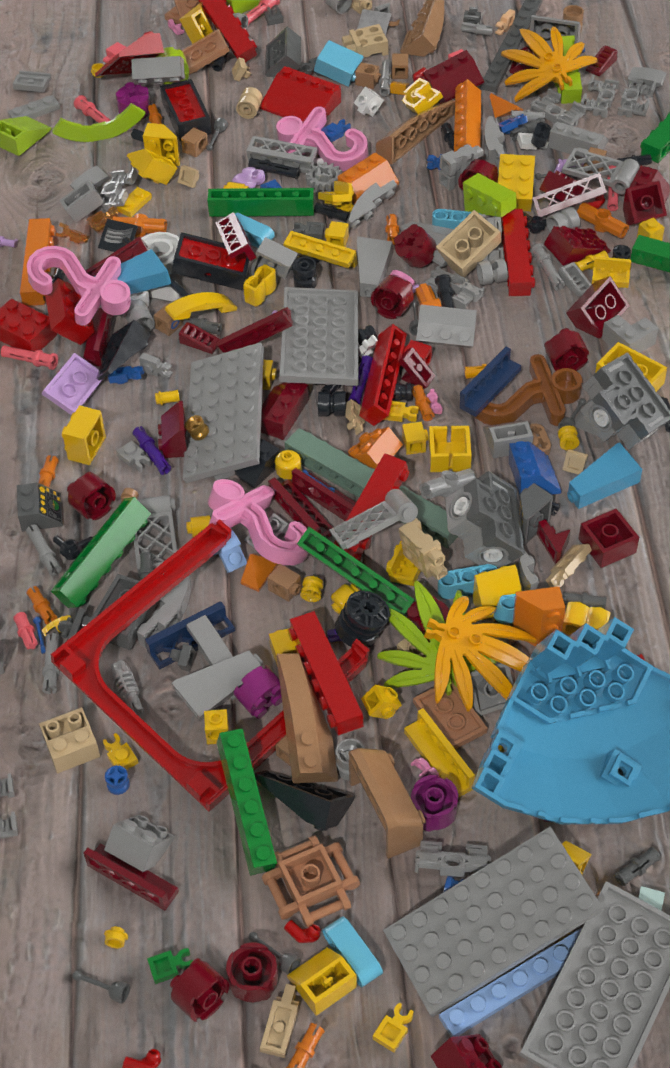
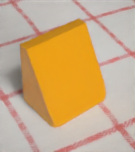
M391 82L390 93L405 95L404 91L409 87V83Z

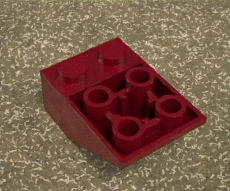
M553 226L544 242V245L563 266L583 260L588 255H595L602 251H606L607 254L611 252L606 246V242L596 235L597 233L590 228L580 229L578 227Z

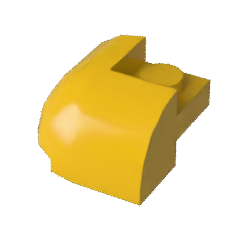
M419 78L404 91L405 95L402 102L409 110L419 114L436 105L443 96L440 91L431 88L429 82Z

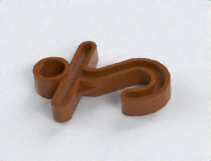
M535 354L531 356L529 366L533 380L525 383L506 402L502 404L490 402L475 418L488 425L514 422L532 405L542 403L550 424L558 426L559 422L565 417L566 409L564 404L574 403L580 398L582 376L579 372L569 368L559 369L552 375L545 357Z

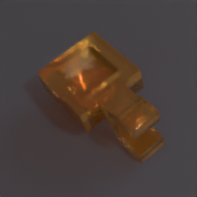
M113 206L105 213L99 211L87 218V223L98 233L104 229L107 219L118 217L116 215L118 210Z
M59 223V226L63 228V232H56L55 236L61 238L69 236L70 241L78 244L80 241L88 242V235L69 228L67 224Z

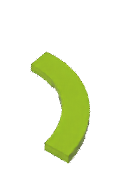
M130 103L122 113L108 122L105 121L86 126L60 118L52 129V133L77 142L110 139L132 128L146 113L141 108Z

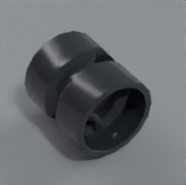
M300 257L294 260L293 281L295 288H315L317 286L316 262L314 259Z
M318 391V417H327L331 413L334 416H346V391H335L333 395L327 391Z

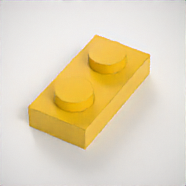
M137 187L129 194L124 206H116L117 212L132 217L152 199L151 192Z

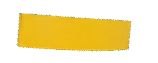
M201 292L182 297L165 307V311L175 321L188 319L191 316V312L217 308L221 313L237 311V307L229 297L223 294Z

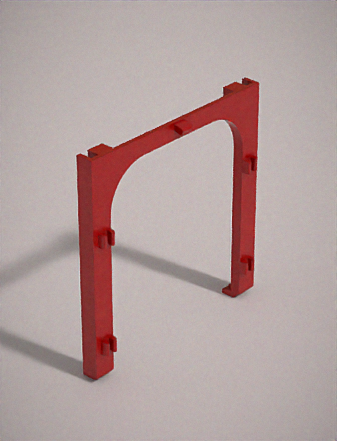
M220 519L216 522V525L213 523L209 524L51 653V662L208 812L229 794L221 760L200 762L186 758L175 751L110 690L101 677L99 661L104 648L115 636L129 627L133 621L226 545V542L231 538L232 529ZM358 639L338 659L348 683L366 668L370 650ZM316 692L315 695L319 702L320 695L318 692ZM283 710L246 743L253 771L276 751V744L287 735Z

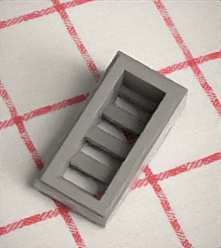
M574 262L559 268L558 273L561 279L578 297H581L592 285Z

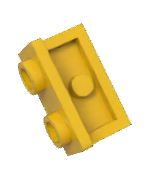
M334 181V191L318 192V199L325 200V203L332 205H342V202L352 201L354 194L352 183Z
M596 256L594 258L592 284L597 280L611 276L618 288H628L631 260Z
M400 541L399 545L395 546L392 559L387 562L386 571L389 574L390 582L414 586V582L421 571L404 556L402 541Z

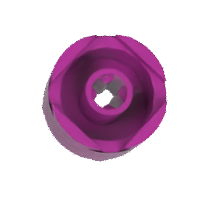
M127 82L124 87L116 92L119 114L132 103L145 111L146 114L141 119L149 115L148 106L150 105V98L147 87Z
M265 665V669L259 666L250 671L242 678L243 685L240 689L236 686L234 690V696L257 719L262 718L270 706H278L282 703L280 680L267 665Z
M428 775L419 779L412 790L411 800L416 809L421 810L424 815L425 823L423 824V830L431 832L448 827L456 820L458 791L451 780L439 778L438 775Z

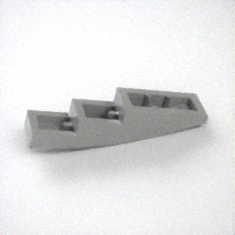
M206 615L186 624L187 630L198 644L199 651L210 666L233 657ZM233 695L231 700L236 699V697Z

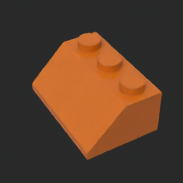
M377 153L371 154L338 175V181L352 183L354 190L352 196L353 203H356L358 198L374 183H377L381 188L394 180L399 185V181L388 161Z
M560 587L520 591L515 594L512 627L534 636L537 639L536 642L528 643L535 647L556 629L562 632L566 607Z

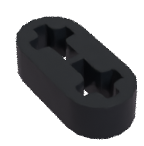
M543 122L536 125L531 139L532 145L539 148L546 145L551 130L550 125Z

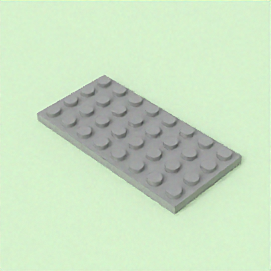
M284 287L283 309L286 307L290 309L293 326L282 331L279 382L358 386V291Z
M261 342L191 362L187 420L194 415L201 416L209 428V433L202 440H194L186 430L187 451L184 454L183 480L186 483L259 464L264 347Z
M548 827L383 931L430 1016L434 1017L603 912L604 909L552 828Z
M606 881L597 898L604 911L585 922L519 1056L540 1068H633L670 988V915Z

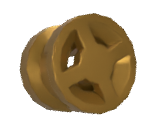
M191 416L185 422V429L190 433L192 439L202 440L208 435L209 428L201 416Z

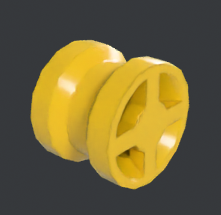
M564 426L558 430L559 445L563 450H573L579 446L578 432L574 426Z
M315 576L305 577L302 584L303 588L300 592L301 598L308 602L319 601L324 582Z

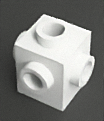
M365 86L354 104L359 107L357 110L363 115L369 114L373 117L384 100L375 91Z

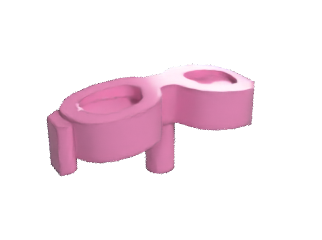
M173 19L168 20V26L175 34L181 35L185 33L181 29V24L175 25Z
M392 270L390 275L411 282L412 285L415 284V281L407 274L398 270Z
M430 389L427 397L431 401V409L434 414H442L443 408L438 403V396L434 389Z
M416 758L411 762V766L415 765L423 771L418 775L420 779L426 774L438 775L440 778L437 770L434 767H430L425 759Z

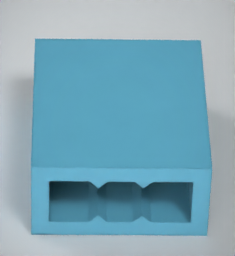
M328 40L317 57L314 71L349 87L352 81L355 82V71L364 56Z

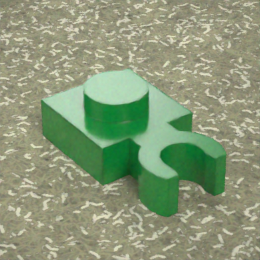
M189 948L180 950L176 956H173L170 950L147 958L155 984L173 979L179 975L178 969L186 970L193 960L183 961L184 957L190 956Z

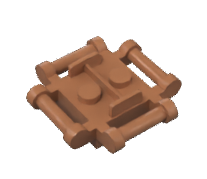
M316 835L309 837L308 841L280 853L279 851L275 852L277 868L263 874L262 880L265 885H268L279 908L278 913L282 920L288 919L294 913L299 912L304 925L309 927L314 924V921L343 909L345 911L351 908V903L345 891L356 889L359 887L360 881L357 876L353 875L342 854L343 849L339 842L324 847L323 844H320ZM330 856L334 857L345 880L341 881L332 861L329 858ZM279 878H283L293 900L290 904H287L276 881ZM337 895L339 900L309 913L308 907Z

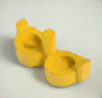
M62 616L47 624L41 630L43 635L46 636V633L53 627H56L58 633H61L58 630L59 622L67 621V618L71 616Z

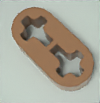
M537 423L529 425L533 434L532 444L549 455L551 442L544 427Z

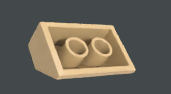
M474 210L436 246V249L452 270L466 277L477 266V262H481L501 243V232Z

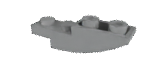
M489 116L484 132V154L487 162L495 163L499 170L500 154H505L502 145L505 137L504 133L499 129L498 122H495L493 116Z
M394 180L381 188L377 183H374L358 198L346 221L349 224V230L351 228L356 229L364 220H370L374 216L375 208L382 203V200L385 198L388 200L395 194L394 190L397 184Z
M190 575L159 600L160 609H157L152 617L139 627L137 635L140 645L146 648V638L180 622L191 596L192 584Z

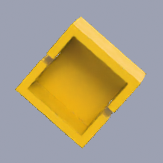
M429 426L430 472H443L452 469L453 472L471 469L472 455L469 426H451L450 442H447V426Z

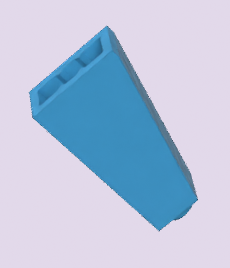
M152 249L121 263V274L117 280L123 281L129 286L130 294L171 284L168 270Z
M619 442L569 482L568 499L578 509L639 483L642 468Z

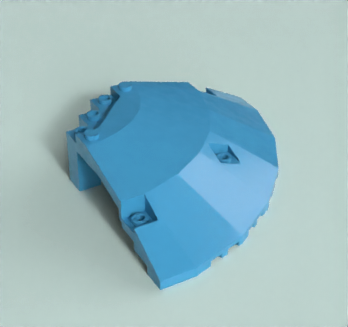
M616 617L598 630L585 623L570 636H566L556 629L536 645L527 664L523 666L490 736L493 740L483 755L471 789L502 808L561 825L622 824L669 812L670 674L653 667L648 662L625 649L634 629ZM498 745L504 747V752L499 751ZM618 768L623 771V776L618 773Z

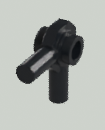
M523 212V215L527 216V227L530 229V232L538 234L541 230L545 229V226H547L546 219L540 216L531 217L526 212Z
M56 535L53 538V542L60 547L61 555L67 560H74L93 537L90 536L76 542L73 539L65 541Z

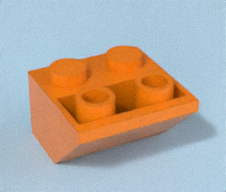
M389 427L377 428L371 433L365 432L358 439L359 442L348 450V456L359 460L369 468L376 469L384 453L394 456L403 444Z

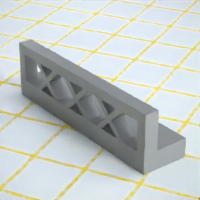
M257 136L252 137L246 150L248 162L251 157L260 160L267 159L273 163L300 168L302 173H308L307 170L312 169L314 158L318 152L317 147ZM256 142L263 144L261 147H254ZM273 146L279 147L277 150H270ZM289 149L295 150L293 153H286ZM305 152L311 153L310 157L303 156L302 154Z

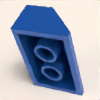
M529 441L509 443V465L519 495L523 489L530 487L533 483L551 495L561 494V488L547 454Z

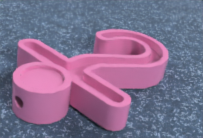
M323 107L314 108L304 123L296 116H286L277 122L276 128L279 141L317 147V153L324 163L327 162V165L333 163L334 167L339 166V170L346 171L369 155L366 136L354 128L348 129L345 132L346 145L352 149L345 152L335 149L325 133L321 131L327 122L326 112ZM289 149L286 151V153L295 152L294 149Z
M43 247L36 250L29 257L27 262L28 281L32 288L40 294L48 295L53 290L52 277L44 272L46 269L57 267L64 271L75 291L82 297L74 309L77 324L87 325L100 305L106 313L111 315H121L130 308V288L123 281L117 280L121 274V260L118 257H109L95 277L87 274L75 254L63 247Z
M220 479L214 482L208 499V505L213 510L209 524L213 523L216 525L219 519L229 528L241 523L248 529L255 550L271 562L281 565H297L308 557V553L297 545L307 530L302 523L297 521L290 522L285 535L286 541H282L274 535L267 514L264 511L270 506L274 496V490L271 487L263 485L245 494L243 487L234 481Z

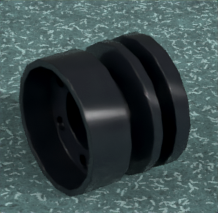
M363 590L354 592L348 597L335 622V631L339 639L350 647L356 639L367 648L371 647L377 641L389 620V607L379 595L373 592Z

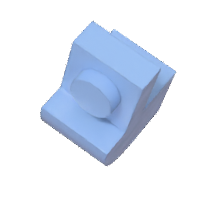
M233 530L231 531V538L226 542V545L214 554H219L227 573L247 564L239 546L241 543Z

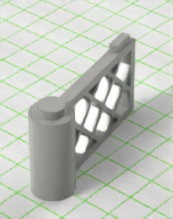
M574 148L562 168V173L582 179L600 173L601 177L609 175L610 180L602 178L604 185L612 187L613 191L618 194H625V189L630 187L640 166L633 159H626L623 162L588 152V150L583 148ZM575 155L582 156L583 158L576 159ZM596 160L600 163L593 164L591 161ZM586 162H587V164L589 165V166L581 167L580 164H583V163H586ZM575 165H576V167H577V169H570V168H568V167L575 166ZM609 165H614V166H617V167L612 168V169H609L608 166H609ZM601 167L605 169L604 171H597V169ZM592 170L594 173L588 174L586 171ZM598 178L590 180L600 184Z
M393 489L387 493L385 501L337 525L329 531L342 550L399 520L404 523L412 522L417 517L418 509L403 491Z
M170 495L137 499L151 513L147 518L149 526L144 531L139 529L135 534L134 548L137 571L140 570L141 558L139 551L142 553L150 552L154 545L163 549L157 556L154 555L153 570L164 562L161 558L166 552L173 555L177 551L172 511L176 510L174 498L170 499ZM169 519V523L164 529L157 525L159 520ZM152 528L160 531L155 539L148 535ZM164 534L171 538V541L166 546L159 542ZM143 538L151 542L146 548L138 544Z

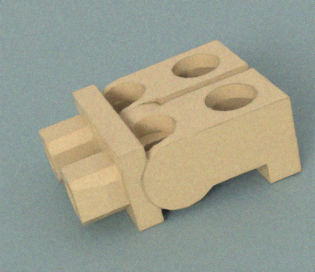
M380 24L360 28L355 31L354 29L349 30V35L342 37L343 47L364 57H369L376 53H381L382 56L389 55L388 40Z
M417 518L399 528L404 556L422 571L427 579L434 576L437 580H440L448 574L447 568L444 567L445 555L442 553L440 542L437 539L433 541L432 536L422 532L421 522Z

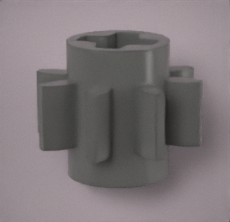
M469 7V11L465 10L463 22L473 24L479 22L480 24L481 12H477L478 9L476 7Z

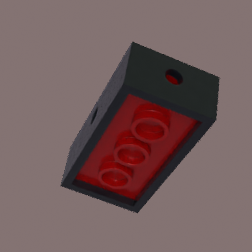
M192 79L160 86L162 104L179 141L192 128L203 131L207 135L212 134L210 116Z
M181 232L171 273L242 290L250 260L245 252L231 259L224 243Z

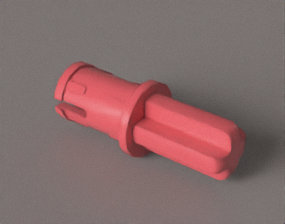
M19 612L13 617L18 628V636L22 638L26 649L34 650L38 645L34 634L35 629L30 625L27 614Z

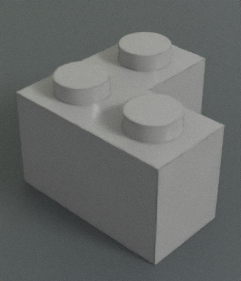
M265 237L256 251L255 255L257 258L253 261L249 275L253 276L260 266L266 264L276 269V275L286 279L298 253Z
M617 315L604 322L602 339L611 347L620 342L641 353L655 345L658 327L646 317L630 325L620 315Z

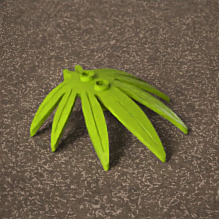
M415 581L414 592L420 619L425 632L426 629L433 630L427 627L429 619H434L438 623H445L443 616L431 594L419 581ZM457 590L453 603L462 597L460 590ZM389 608V622L411 645L426 657L423 658L417 654L400 650L379 652L377 658L397 666L421 669L399 673L388 679L384 686L397 688L434 681L435 662L440 642L433 638L429 639V643L424 638L422 632L408 618ZM483 655V656L486 657L488 660H490L493 664L497 663V661H495V660H493V659H491V658H489V657ZM463 656L469 672L475 671L474 666ZM451 660L450 676L447 687L445 689L447 696L451 695L452 692L450 687L452 683L451 679L453 681L454 686L457 687Z

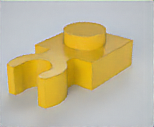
M392 401L389 416L383 420L402 422L403 418H406L408 421L416 422L419 407H406L404 402Z
M117 733L113 734L115 742L112 744L103 739L104 748L109 751L107 753L108 759L113 766H122L128 770L139 764L137 757L127 742L121 745V740Z
M401 1003L395 1006L393 1019L386 1015L372 1036L374 1041L395 1053L408 1033V1028L404 1025L410 1023L413 1019L412 1010L406 1016L399 1014L402 1010Z

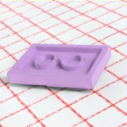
M74 353L46 386L42 395L72 415L79 405L83 406L103 379L97 380L99 370Z

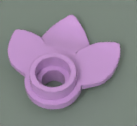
M247 167L242 170V173L235 175L232 182L242 183L249 186V188H255L256 185H260L265 181V173L263 170Z

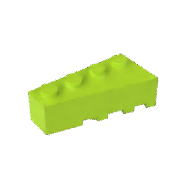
M575 35L562 36L563 56H566L569 48L574 45ZM577 69L567 73V76H570L572 79V86L563 81L564 90L561 91L559 84L554 82L557 92L561 94V104L573 103L574 101L581 103L582 84L580 72Z

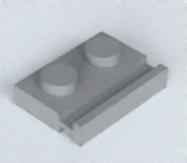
M20 70L13 82V89L35 91L38 93L45 92L49 85V80H51V73Z

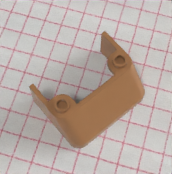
M356 748L349 751V783L351 786L359 783L362 784L385 829L387 858H392L420 846L421 840L423 841L425 818L422 811L417 810L396 772L394 768L395 762L391 753L387 754L385 750Z

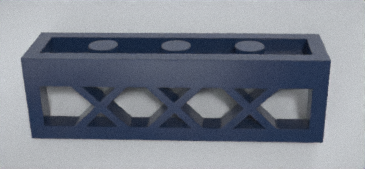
M506 346L460 392V409L476 417L521 371V365L510 360L511 348Z
M221 601L145 639L147 652L159 670L175 661H172L170 655L168 658L160 661L157 654L161 652L171 654L172 649L181 651L182 649L176 648L177 644L181 642L189 643L195 651L199 650L198 644L187 630L186 624L206 615L213 627L222 621L227 626L223 630H216L221 638L235 631V627L226 616V609Z

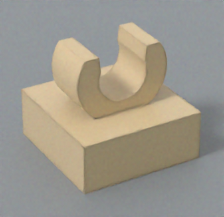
M240 57L232 68L233 78L239 82L242 77L248 79L251 75V72H249L250 67L246 66L245 60Z
M185 165L181 166L178 183L191 188L196 187V182L199 180L200 175L199 170Z
M568 449L562 470L579 475L584 471L588 454Z

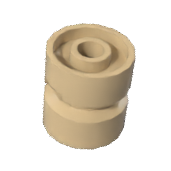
M253 87L243 90L236 106V111L241 117L251 119L256 116L263 99L261 92Z

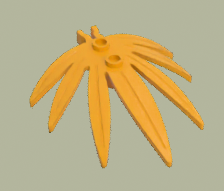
M556 27L551 28V43L554 51L535 32L520 29L522 38L538 57L518 49H509L501 52L502 57L539 68L519 71L505 80V86L530 81L516 94L514 98L515 103L551 81L558 83L562 91L564 90L563 81L572 86V79L570 76H567L568 72L597 63V58L593 56L578 57L585 48V43L583 42L572 45L567 51L566 56H563V40Z
M462 596L452 604L446 618V623H438L434 619H429L427 627L433 630L426 629L424 638H434L440 642L434 672L435 702L437 704L440 702L447 687L451 660L458 691L467 712H470L473 706V686L471 675L463 656L507 700L513 686L500 669L483 655L520 672L523 666L527 664L529 657L513 646L489 636L533 643L537 639L525 631L503 624L482 623L473 625L472 623L495 613L497 608L493 606L477 607L463 615L469 605V598Z

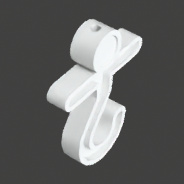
M155 232L142 237L141 239L147 244L148 250L152 249L155 253L165 252V254L158 258L166 267L168 273L171 274L179 237L168 232ZM169 285L130 294L131 301L142 300L147 307L150 304L149 297L175 301L180 296Z

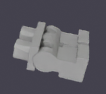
M466 144L456 152L449 151L440 155L439 183L448 191L455 189L460 174L474 159L483 156V149L478 145L472 148L469 144Z

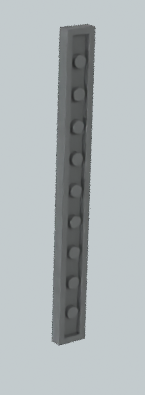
M543 0L524 1L483 78L484 83L480 85L481 90L496 93L512 60L502 57L501 52L509 49H519L523 41L520 29L528 30L530 28L531 16L537 14Z

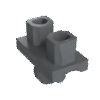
M79 608L75 620L68 617L67 621L59 622L58 630L62 632V638L69 640L88 624L91 616L86 615L85 609Z

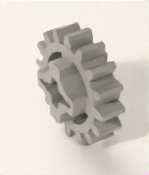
M325 162L324 165L318 163V166L312 165V169H308V173H306L307 185H310V188H315V192L322 190V192L328 190L330 192L331 189H334V181H338V175L342 173V170H339V166L334 167L333 163L327 165V162Z

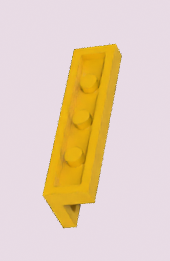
M290 231L283 243V246L297 253L345 268H350V266L356 268L358 264L356 250L298 232Z
M424 708L420 709L417 712V721L405 727L404 733L423 759L429 763L430 767H434L437 770L440 778H447L454 783L459 798L473 790L471 788L475 780V774Z

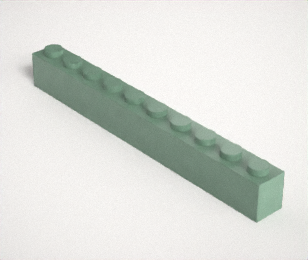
M300 428L284 442L285 450H292L299 454L301 465L358 498L375 470ZM400 486V490L418 509L416 518L421 522L422 532L432 536L433 541L437 539L442 546L448 549L458 536L448 531L446 511L439 505H435L425 500L421 495L410 491L407 487Z

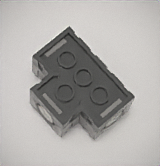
M627 352L600 368L582 385L591 400L580 411L603 442L617 434L626 448L630 450L670 421V410Z
M488 471L445 498L448 531L463 540L464 556L468 560L478 565L491 564L499 569L525 554L517 488Z

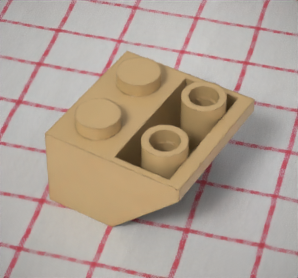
M83 708L39 723L57 774L100 757L97 742Z

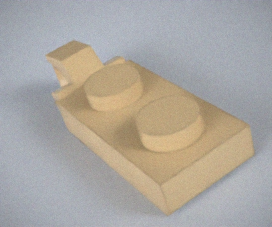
M573 545L550 570L551 575L545 580L550 587H562L564 580L575 572L580 563L586 560V556L592 551L590 545Z
M286 984L283 996H277L276 1000H273L260 1045V1052L282 1058L286 1057L299 1010V1001H295L296 986Z

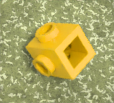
M374 685L361 698L369 715L382 719L391 718L402 706L397 692L391 687Z

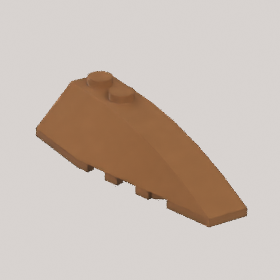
M444 0L424 1V7L418 12L417 20H414L412 23V31L409 30L405 36L400 50L402 54L424 57L429 53L432 54L437 49V43L440 40L439 37L444 22Z
M451 100L434 106L406 120L377 141L376 153L392 165L454 116L455 101Z
M277 654L293 783L337 782L338 773L333 738L299 654Z

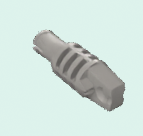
M121 659L111 665L114 682L121 699L126 701L127 706L137 715L136 710L141 715L144 709L138 698L140 691L132 672L124 660Z

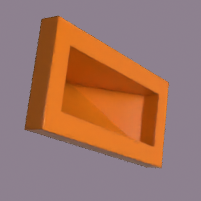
M492 93L490 94L495 118L512 115L511 110L524 111L517 105Z
M259 553L250 554L240 582L242 585L259 592L266 583L267 577L279 564L269 561Z

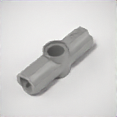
M470 468L456 473L446 470L441 473L439 478L421 483L419 490L425 500L440 495L448 497L476 477L474 471Z

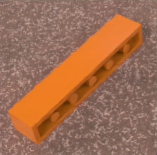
M468 79L458 84L455 89L454 152L466 144H469L472 148L477 145L481 148V90Z
M50 218L29 219L20 287L22 304L26 306L45 305V295L34 290L28 281L27 262L36 250L47 246H54L52 236H55V226L51 224ZM51 268L46 269L44 272L48 274V272H51Z

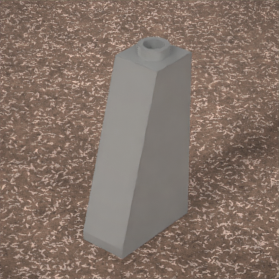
M357 236L360 296L371 298L374 289L385 278L392 258V241Z
M246 651L176 679L172 682V688L196 718L201 721L204 719V711L215 710L234 695L236 686L240 689L243 685L242 678L253 669L262 666L263 661L256 653L252 655L250 651Z

